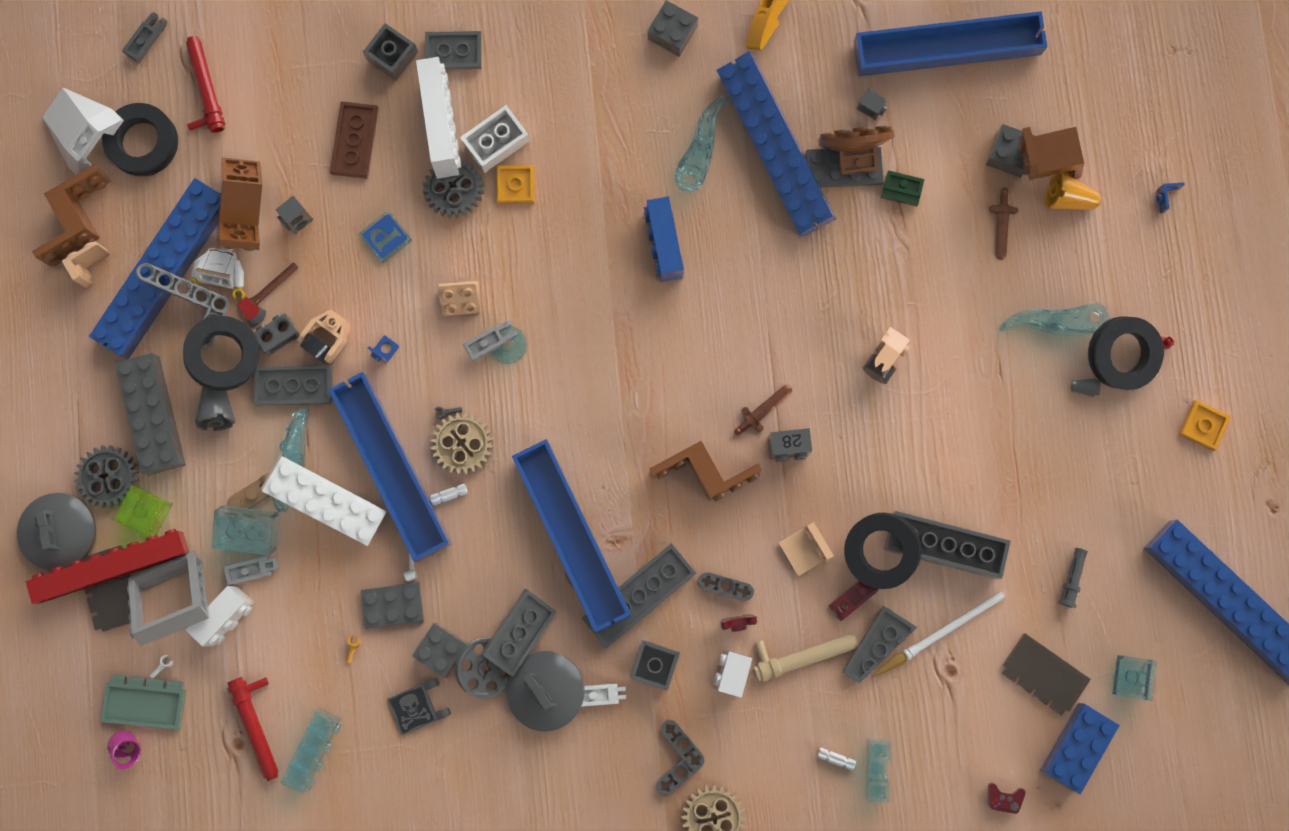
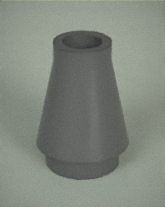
M1096 378L1072 380L1071 392L1094 397L1100 394L1101 382L1096 380Z

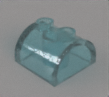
M1117 655L1112 694L1152 701L1157 661Z

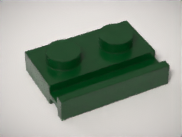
M888 170L881 198L917 207L924 179Z

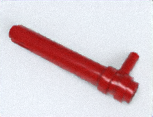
M190 36L187 38L186 46L202 100L204 118L187 124V127L192 131L206 125L211 133H219L225 129L222 109L217 102L201 40L197 36Z
M242 677L227 682L228 693H231L233 697L231 699L233 706H236L263 778H266L268 782L279 777L277 774L279 773L252 704V695L250 693L269 685L267 677L248 685Z

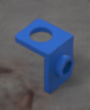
M1184 182L1163 184L1157 189L1156 202L1159 204L1160 213H1164L1169 209L1167 191L1180 190L1185 185Z
M383 336L374 349L368 346V349L372 352L370 356L378 362L382 360L385 363L390 360L399 348V345L387 336ZM384 343L391 344L392 350L389 353L381 351V346Z

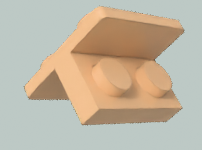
M478 281L438 284L443 316L480 313Z

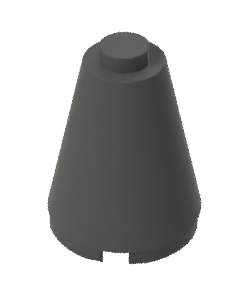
M202 386L195 426L201 430L213 427V431L226 430L233 427L235 417L227 392L215 391Z

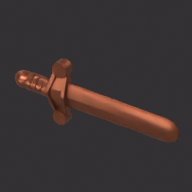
M1006 187L1001 189L1000 204L989 207L990 212L998 213L996 256L1001 260L1005 259L1007 255L1009 214L1014 215L1018 213L1017 207L1008 205V189Z
M783 386L753 412H750L747 407L742 408L741 412L745 417V421L734 430V434L740 435L750 426L761 432L763 426L759 421L792 393L791 386Z

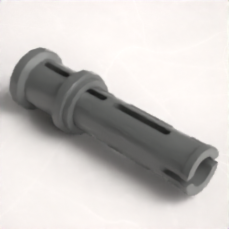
M1075 548L1067 583L1063 584L1062 588L1064 591L1062 599L1059 600L1058 604L1076 608L1075 601L1077 593L1081 590L1079 582L1088 551Z

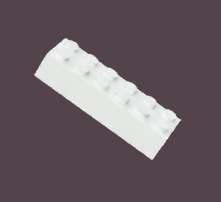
M439 57L416 60L432 167L437 179L459 175L458 168L462 166L460 156H458L459 146L455 136L456 127L455 123H453L454 113L450 103L451 94L448 89L449 80L445 65L440 63Z
M279 455L261 487L262 492L368 546L387 512Z

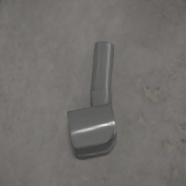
M436 407L435 411L442 410V415L436 416V418L444 419L448 414L462 412V407L452 409Z

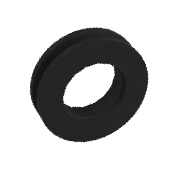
M132 103L116 110L115 112L124 121L114 135L106 133L102 135L103 149L109 160L120 170L133 176H150L165 169L173 160L178 148V134L172 121L160 109L146 103ZM148 123L153 125L158 134L157 144L153 150L139 157L127 154L123 147L126 132L136 124Z
M228 316L206 318L193 326L185 338L183 345L185 368L195 382L207 389L228 391L238 388L253 376L258 365L259 344L253 331L238 319ZM217 335L228 336L239 344L242 358L236 367L226 372H219L210 369L203 363L201 348L211 337Z
M1120 316L1107 320L1094 332L1088 347V361L1095 377L1108 387L1122 390L1139 389L1151 382L1158 374L1164 357L1163 341L1157 329L1148 321L1137 317ZM1131 334L1139 342L1141 357L1138 364L1131 371L1122 373L1113 366L1111 348L1119 336Z
M885 512L868 515L857 522L849 531L844 545L845 561L851 573L861 583L876 589H890L906 582L916 571L922 552L920 538L914 527L904 518ZM876 531L892 533L899 539L902 545L903 555L901 561L890 570H879L872 567L864 556L863 546L865 540Z

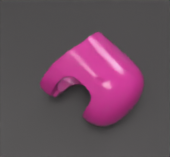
M119 731L112 735L108 741L107 749L116 769H127L138 761L141 747L132 733ZM131 741L134 744L133 751L130 753L123 752L122 750H125L126 747L121 746L125 742L129 746ZM114 757H131V760L128 763L124 764L118 763L116 760H114Z

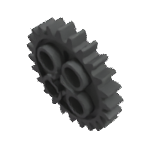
M466 160L462 162V167L458 168L459 175L454 178L445 177L437 179L432 169H429L431 176L425 175L428 181L423 182L425 187L423 193L426 195L425 200L429 202L430 208L434 207L435 213L440 210L442 217L445 213L448 214L449 218H451L452 214H455L456 218H458L459 213L466 216V210L472 213L471 207H478L476 201H482L480 196L484 194L482 176L478 175V169L473 170L472 163L467 166ZM466 184H470V185H471V186H470L469 188H467V189H464V188H463V186L466 185ZM439 188H445L442 192H436ZM454 198L459 199V201L456 203L451 202V200Z
M102 445L100 450L93 448L94 454L86 452L88 458L81 457L83 465L77 464L76 466L80 468V471L74 472V474L79 476L74 482L80 483L76 490H83L80 497H86V502L90 503L92 501L93 506L99 504L101 508H105L106 505L109 508H113V502L115 505L120 506V499L127 502L126 495L133 496L130 490L131 488L137 489L133 483L139 481V479L134 478V475L139 474V471L133 469L137 464L131 463L134 458L131 456L127 457V451L121 452L122 449L119 447L114 450V446L111 445L107 449L106 446ZM117 461L118 468L113 470L112 465ZM98 464L99 470L97 473H94L93 468ZM120 480V487L115 489V482ZM100 483L101 490L96 492L95 487Z

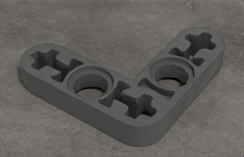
M666 720L661 726V732L682 759L657 781V790L662 795L671 794L704 764L703 754L673 720ZM667 724L670 726L675 725L673 730L676 734L679 731L682 733L674 742L671 740L674 736L670 732L665 733ZM686 739L688 741L687 749L680 750L677 747L678 740ZM691 747L695 749L691 751L693 755L700 756V763L698 765L696 763H690L692 761V758L689 754L687 755V757L683 755L689 752ZM678 767H683L686 770L685 777L677 778L675 770ZM672 774L673 779L678 783L674 785V782H671L668 791L666 789L661 790V782H668L671 779L668 775Z

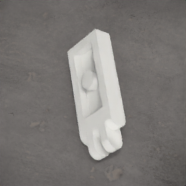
M617 683L584 686L585 694L582 707L618 704L619 699H626V695H618V691H626V687H618Z

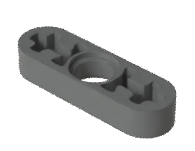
M703 573L698 580L699 586L704 590L742 601L751 599L754 594V589L750 584L716 574ZM707 576H710V580L716 582V578H719L717 590L713 589L715 585L712 584L705 587L702 578L705 579ZM723 581L731 583L732 588L729 592L721 590L720 585ZM735 583L739 584L737 587L739 589H744V586L748 587L747 590L750 591V595H746L744 598L742 593L737 591L736 596L732 595L735 590Z

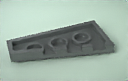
M883 606L842 673L860 683L917 627Z

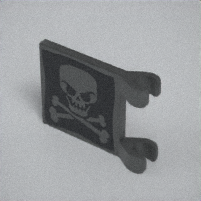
M437 678L388 698L401 735L451 714L449 708L435 712L427 690L439 686Z

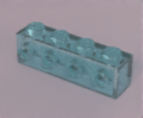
M321 708L316 709L281 784L299 793H304L312 788L315 782L313 776L316 771H320L324 763L322 758L332 747L333 743L330 741L333 735H337L341 728V724H339L341 718Z

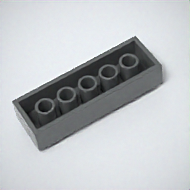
M149 353L116 362V371L141 474L150 476L185 466V459L160 357L154 353Z
M898 511L892 513L907 520L916 530L922 549L920 560L993 579H1002L1010 540ZM888 532L884 550L903 555L899 539Z

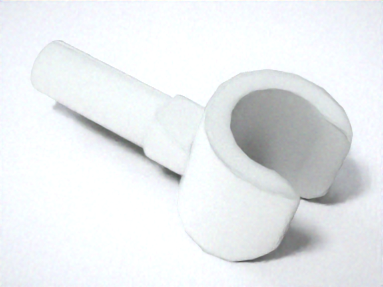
M410 554V570L404 572L407 582L417 579L414 561Z
M168 655L160 658V665L150 675L152 679L165 667L168 668L173 665V660L167 665L164 664V660Z

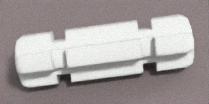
M461 484L457 488L453 487L441 491L440 494H432L430 500L433 505H437L441 501L445 502L457 498L458 495H466L468 490L465 484Z
M820 748L817 754L819 759H826L828 762L840 767L844 766L845 769L853 771L856 765L855 760L846 759L845 756L832 751L828 752L824 748Z

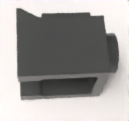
M868 88L860 100L857 109L876 120L879 115L883 116L888 106L885 105L886 100L884 97L875 92L872 93L871 89Z

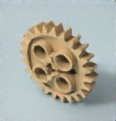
M464 412L462 418L459 413H456L455 419L449 415L448 422L442 419L443 426L436 425L439 432H433L437 437L436 439H431V442L436 444L431 447V450L437 451L433 454V457H440L437 463L442 464L444 462L442 467L444 470L450 467V473H453L456 469L458 475L461 474L462 470L468 475L469 469L474 473L476 472V466L482 469V461L488 463L485 456H492L488 449L494 448L493 445L489 444V442L493 441V438L488 437L491 433L490 430L485 431L488 425L486 423L480 425L481 418L474 421L475 415L473 414L468 418L467 413ZM462 426H468L469 430L465 435L459 434V429ZM452 430L456 432L462 441H466L465 445L472 452L473 457H470L463 447H458L460 443L451 434ZM447 438H453V445L450 447L444 446V441ZM473 441H480L479 449H471ZM465 453L464 461L457 462V454Z
M713 784L712 790H709L708 786L705 785V791L703 792L697 788L698 795L696 796L691 793L693 800L686 799L689 807L682 808L687 812V814L681 815L682 819L687 820L682 825L683 827H689L687 831H701L704 825H710L712 831H739V828H745L741 821L746 820V817L741 815L745 808H739L742 801H735L737 794L730 796V788L724 792L723 785L720 786L719 790H716L715 784ZM724 800L726 802L725 809L718 810L715 807L716 802ZM699 805L707 807V812L704 815L697 814L696 809ZM726 812H731V815L717 817L716 822H713L712 819L703 821L701 823L696 822L699 819L710 818L711 813H715V815L718 816ZM729 820L731 827L728 830H723L720 827L722 821Z

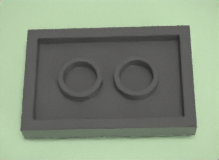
M481 31L425 32V59L439 57L440 63L445 65V70L482 69Z
M420 582L361 590L365 629L424 621Z

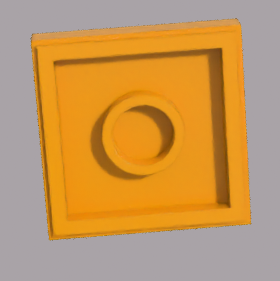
M534 165L497 166V204L535 203Z
M1194 400L1178 435L1207 449L1216 451L1231 416L1198 400Z

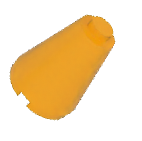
M1066 173L1056 174L1051 177L1049 184H1051L1050 190L1046 189L1044 197L1045 206L1050 209L1094 210L1101 202L1099 192Z

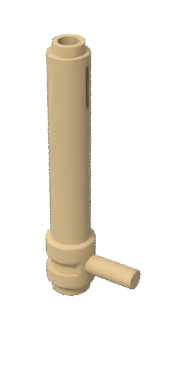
M847 635L778 659H769L763 641H759L756 643L762 662L757 663L758 665L753 668L758 682L762 680L766 682L771 677L778 678L783 673L855 650L858 643L854 635Z

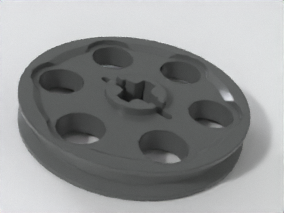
M479 638L469 642L460 651L456 659V679L461 688L474 697L490 698L498 695L507 687L509 675L500 676L497 666L483 656L474 653L476 645L481 644L484 650L491 638ZM465 660H469L471 663L467 671H463L461 667ZM486 663L489 666L488 670H481V666H485ZM475 678L477 681L476 687L469 689L468 681ZM489 681H494V690L487 691L486 684Z

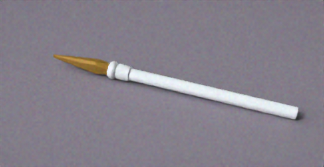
M999 592L916 645H912L904 649L903 652L895 654L872 676L874 677L902 666L906 660H910L924 648L1005 599V595Z

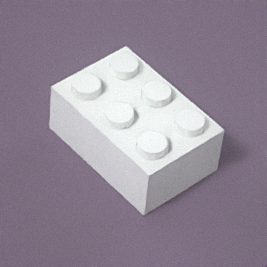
M507 105L460 137L464 147L484 173L530 142L528 133Z
M227 586L208 606L209 618L189 626L186 631L201 646H217L225 639L224 635L228 630L232 631L239 624L238 620L251 612L253 609L251 606L255 602L239 587Z
M726 651L725 654L721 653L718 665L722 667L720 673L716 672L713 682L716 689L720 692L742 698L752 658Z

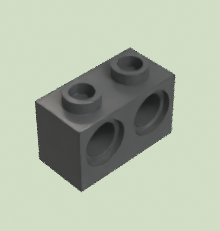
M294 196L290 197L276 209L279 214L278 220L288 231L292 229L296 234L313 221V218Z
M286 313L276 315L272 322L267 325H260L256 332H254L260 347L268 356L294 341L300 335L293 321ZM288 324V329L285 332H281V326ZM267 334H271V340L269 342H264L265 336Z

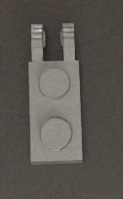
M507 321L498 327L495 326L463 344L472 362L519 335L517 331H512L504 337L500 334L501 331L512 326L511 321Z

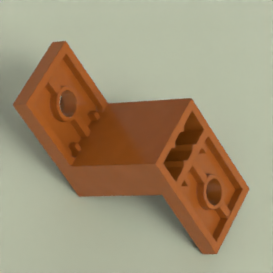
M1030 127L1022 128L1018 147L1020 157L1024 158L1022 164L1024 175H1028L1029 180L1069 172V175L1073 174L1074 179L1081 178L1084 159L1076 127L1033 137Z
M222 157V182L218 217L219 247L226 249L242 248L247 251L259 250L258 224L263 185L260 161Z
M92 165L44 193L65 230L64 233L32 251L35 258L50 267L60 264L68 254L78 252L85 244L95 242V240L100 238L79 203V200L88 198L91 193L105 188L111 182L109 177L98 167Z
M702 441L650 468V474L653 479L656 477L662 479L668 475L669 470L673 468L678 470L684 467L687 461L708 500L713 499L715 502L725 497V492L729 490L734 492L743 486V482L751 483L757 480L762 471L758 463L723 481Z

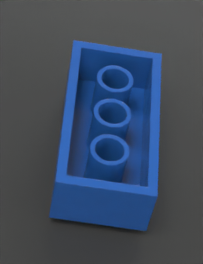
M669 196L646 200V207H643L645 223H649L647 225L649 241H653L651 244L652 258L657 260L655 262L656 277H660L661 282L682 279L684 267Z
M1078 703L1040 771L1071 791L1081 795L1120 725L1088 705Z

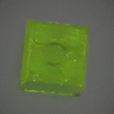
M131 485L114 521L147 537L158 534L173 503L140 487Z

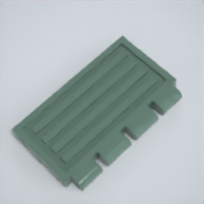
M112 675L110 682H106L100 722L174 730L181 729L186 690L182 689L183 682L168 680L167 687L165 688V680L149 678L146 686V678L130 676L128 684H126L127 676Z

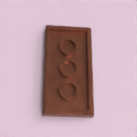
M341 101L330 167L331 175L368 179L379 109L378 105Z

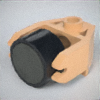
M330 309L311 319L299 335L297 341L301 343L300 347L322 363L326 361L330 364L345 344H347L350 324ZM317 328H323L335 337V343L331 348L312 335Z
M890 327L876 348L880 353L870 356L863 366L864 372L874 380L887 384L896 371V368L893 366L899 355L904 356L909 349L907 346L909 339Z

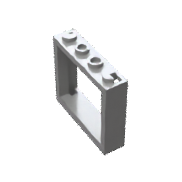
M195 551L128 578L130 635L141 646L209 618L203 562ZM189 571L192 605L144 625L141 591Z

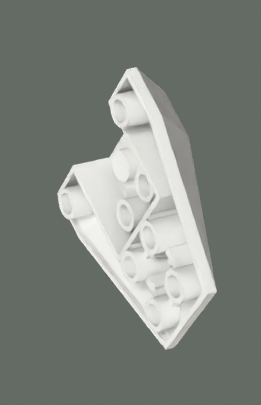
M66 88L61 89L43 115V119L62 157L74 174H78L92 166L86 157L103 133L114 135L124 121L111 108Z

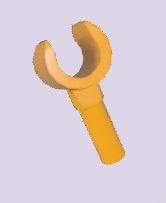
M352 635L348 638L350 648L346 663H351L355 649L360 646L361 640L359 637L356 644L351 643Z

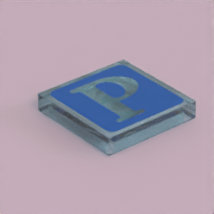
M389 211L359 233L382 263L386 262L412 241Z

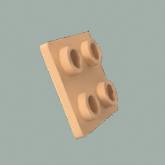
M95 241L85 244L83 249L78 252L68 254L62 262L72 280L87 289L93 283L90 280L92 276L86 268L110 253Z
M814 522L779 542L781 549L798 576L834 556Z

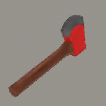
M294 262L258 294L251 298L245 297L237 304L250 326L262 322L266 311L258 307V304L299 268Z

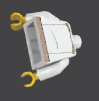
M221 247L220 250L210 248L206 254H203L194 261L191 272L192 279L188 281L201 286L200 282L231 289L236 286V290L232 293L233 298L237 299L238 292L242 293V300L246 297L245 291L242 290L244 286V271L241 262L237 260L236 254L232 252L233 249H226L224 247Z

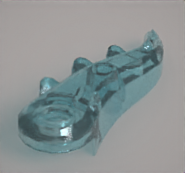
M727 96L716 99L703 111L693 140L678 163L674 177L675 184L684 192L690 193L699 190L705 181L714 149L716 117L719 111L728 103ZM687 174H691L695 180L687 182L684 177Z
M1090 303L1062 310L1031 309L1011 316L1000 325L999 330L1006 331L1011 327L1026 326L1060 335L1089 336L1094 334L1101 324L1109 320L1110 315L1105 306L1100 303ZM1091 313L1098 314L1099 321L1097 323L1090 320Z
M301 407L293 414L291 423L286 427V438L280 443L281 456L302 467L305 466V435L309 415L308 407ZM273 497L274 507L277 511L287 512L289 505Z

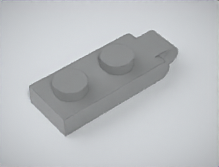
M268 556L224 566L227 586L272 575V571L279 569L277 558L269 559Z

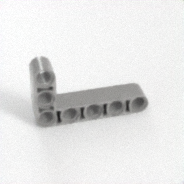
M148 263L141 264L136 269V277L140 281L205 308L206 311L202 320L209 316H225L229 306L226 297ZM146 267L150 270L151 274L148 278L141 276V268ZM160 276L168 277L169 284L167 286L159 283ZM180 283L187 286L185 294H181L177 290V286ZM198 291L203 292L206 296L203 302L196 299ZM216 299L223 301L224 306L221 310L216 309L214 306ZM216 336L209 338L208 343L203 345L202 348L209 347Z

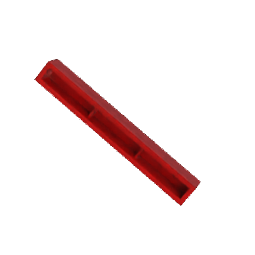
M176 529L164 532L165 535L150 536L146 538L145 542H132L127 544V548L121 550L120 548L108 550L106 555L96 554L90 556L88 561H75L70 563V567L64 569L63 567L53 568L51 573L46 575L44 573L31 576V580L25 581L31 603L41 604L189 553L184 533L176 531Z

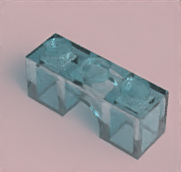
M867 739L866 799L869 802L889 803L888 763L891 757V741L887 739Z

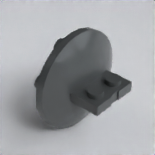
M51 493L34 500L23 511L17 526V541L22 554L30 563L45 570L63 567L64 569L70 567L72 562L83 560L92 549L96 537V523L89 507L77 497L64 493Z
M549 651L528 655L514 677L509 676L506 688L508 705L513 715L524 726L536 731H553L569 724L579 713L585 694L584 681L576 665L567 657Z

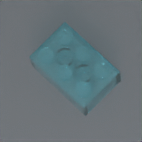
M220 506L214 511L212 549L270 556L277 548L279 512Z

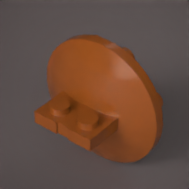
M877 126L875 130L863 127L852 128V131L836 130L834 134H820L818 145L829 150L838 151L840 175L860 171L878 170L877 147L894 138L895 133L892 130V126Z

